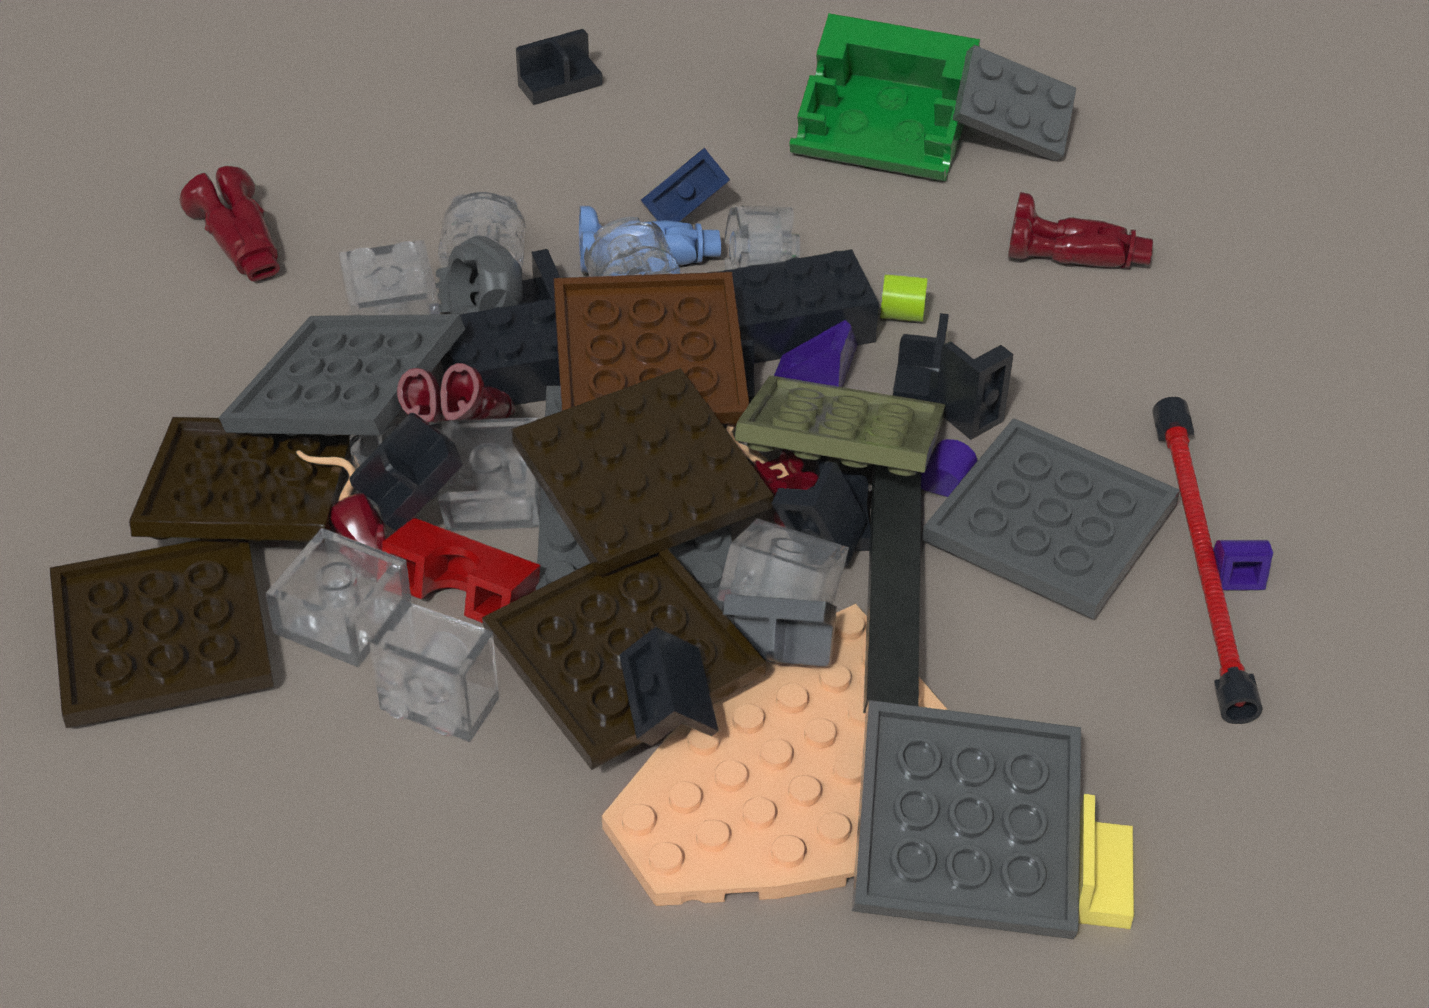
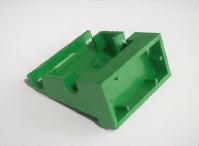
M828 13L816 53L815 76L810 75L797 116V137L791 138L789 142L790 152L946 181L965 125L953 120L967 51L973 45L980 47V39Z

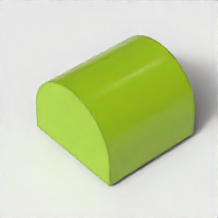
M885 274L880 318L923 322L928 278Z

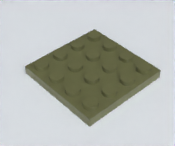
M769 375L737 421L735 441L747 442V447L757 451H773L776 447L794 450L795 456L804 459H820L823 455L841 458L840 462L850 467L863 468L869 466L870 463L888 466V471L894 474L911 476L915 475L916 471L925 473L943 422L946 404Z

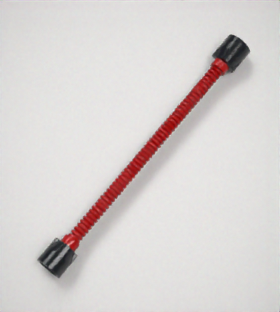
M1166 397L1154 405L1152 414L1159 441L1164 440L1171 451L1212 632L1215 638L1221 668L1219 670L1220 679L1214 680V686L1220 713L1223 720L1228 723L1245 724L1257 719L1261 715L1263 710L1254 674L1246 673L1245 667L1239 659L1188 446L1190 441L1189 435H1194L1188 403L1180 397Z

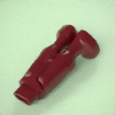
M223 166L217 169V188L225 203L231 206L232 209L226 208L221 203L215 186L206 173L198 174L184 186L180 194V206L184 213L192 219H205V230L212 234L224 254L235 265L239 273L247 275L250 281H258L277 274L280 270L277 262L278 252L263 218L264 209L252 199L256 186L250 175L240 167Z
M1020 192L1012 226L1008 257L1017 259L1052 257L1053 260L1062 264H1081L1109 268L1119 266L1121 268H1129L1131 263L1149 266L1152 256L1153 239L1136 236V230L1131 229L1128 235L1126 228L1100 220L1074 217L1058 220V223L1045 220L1037 215L1033 196L1029 193Z
M457 363L450 366L443 376L441 390L436 378L428 370L420 368L409 369L405 372L397 386V397L402 409L408 415L416 413L429 424L441 421L448 426L460 423L477 427L491 426L505 421L515 413V405L511 397L497 388L491 386L484 387L481 374L467 364Z

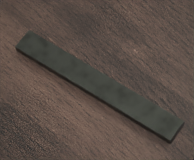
M873 464L863 713H866L869 700L918 706L921 472L916 471V474L911 476L898 475L888 471V466Z

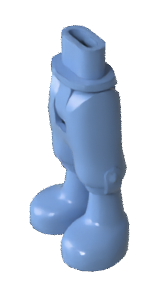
M580 206L581 273H593L604 268L621 265L635 270L700 263L703 257L721 256L719 230H702L699 223L695 224L694 230L690 223L668 220L633 222L623 227V230H615L603 227L600 224L597 212L593 207Z

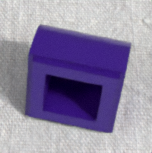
M946 439L940 441L930 456L925 473L921 472V489L948 497L978 461L975 452L967 444L958 440Z
M1217 540L1213 551L1223 590H1266L1273 557L1270 542L1268 540Z

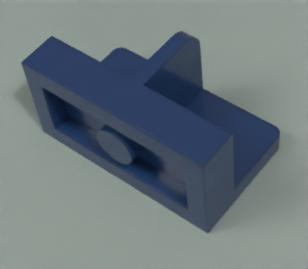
M704 147L643 197L641 203L657 221L680 222L728 183L730 179Z

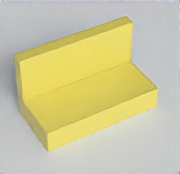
M1084 794L1080 810L1078 923L1131 929L1134 917L1133 826L1095 822V795Z

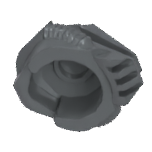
M474 236L465 240L461 245L455 246L449 256L448 267L436 270V277L440 278L439 282L435 283V288L439 289L436 299L441 301V304H438L439 312L466 314L490 310L496 307L518 305L523 299L522 267L506 248L487 236Z

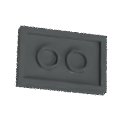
M973 45L966 53L953 120L1056 162L1064 156L1076 87Z

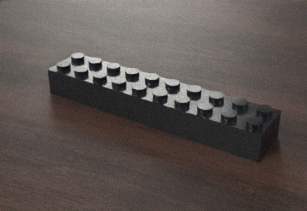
M852 249L718 271L732 272L741 340L754 341V364L781 359L783 354L844 320L852 326L858 345L876 342L879 302ZM538 300L532 303L460 314L465 330L436 365L441 384L447 369L452 365L461 363L475 368L481 374L484 387L491 386L508 394L515 406L546 400L547 386H560L555 300Z

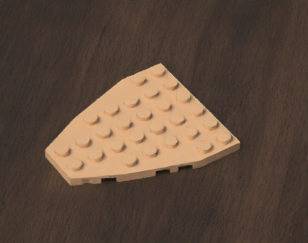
M857 604L836 612L832 664L829 667L766 662L765 676L713 704L719 729L716 734L711 737L684 724L679 725L666 737L603 813L602 829L655 906L681 905L690 900H698L703 903L725 902V894L758 892L759 900L780 899L845 887L847 878L854 877L866 713H863L867 626V616ZM919 677L918 706L948 710Z

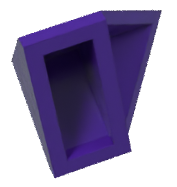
M844 320L783 354L774 376L843 387L858 346L852 326Z

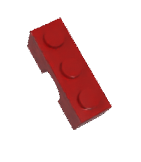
M413 518L382 542L379 583L419 599L424 598L431 591L440 588L463 590L466 592L464 616L483 623L482 617L534 592L539 583L541 565Z

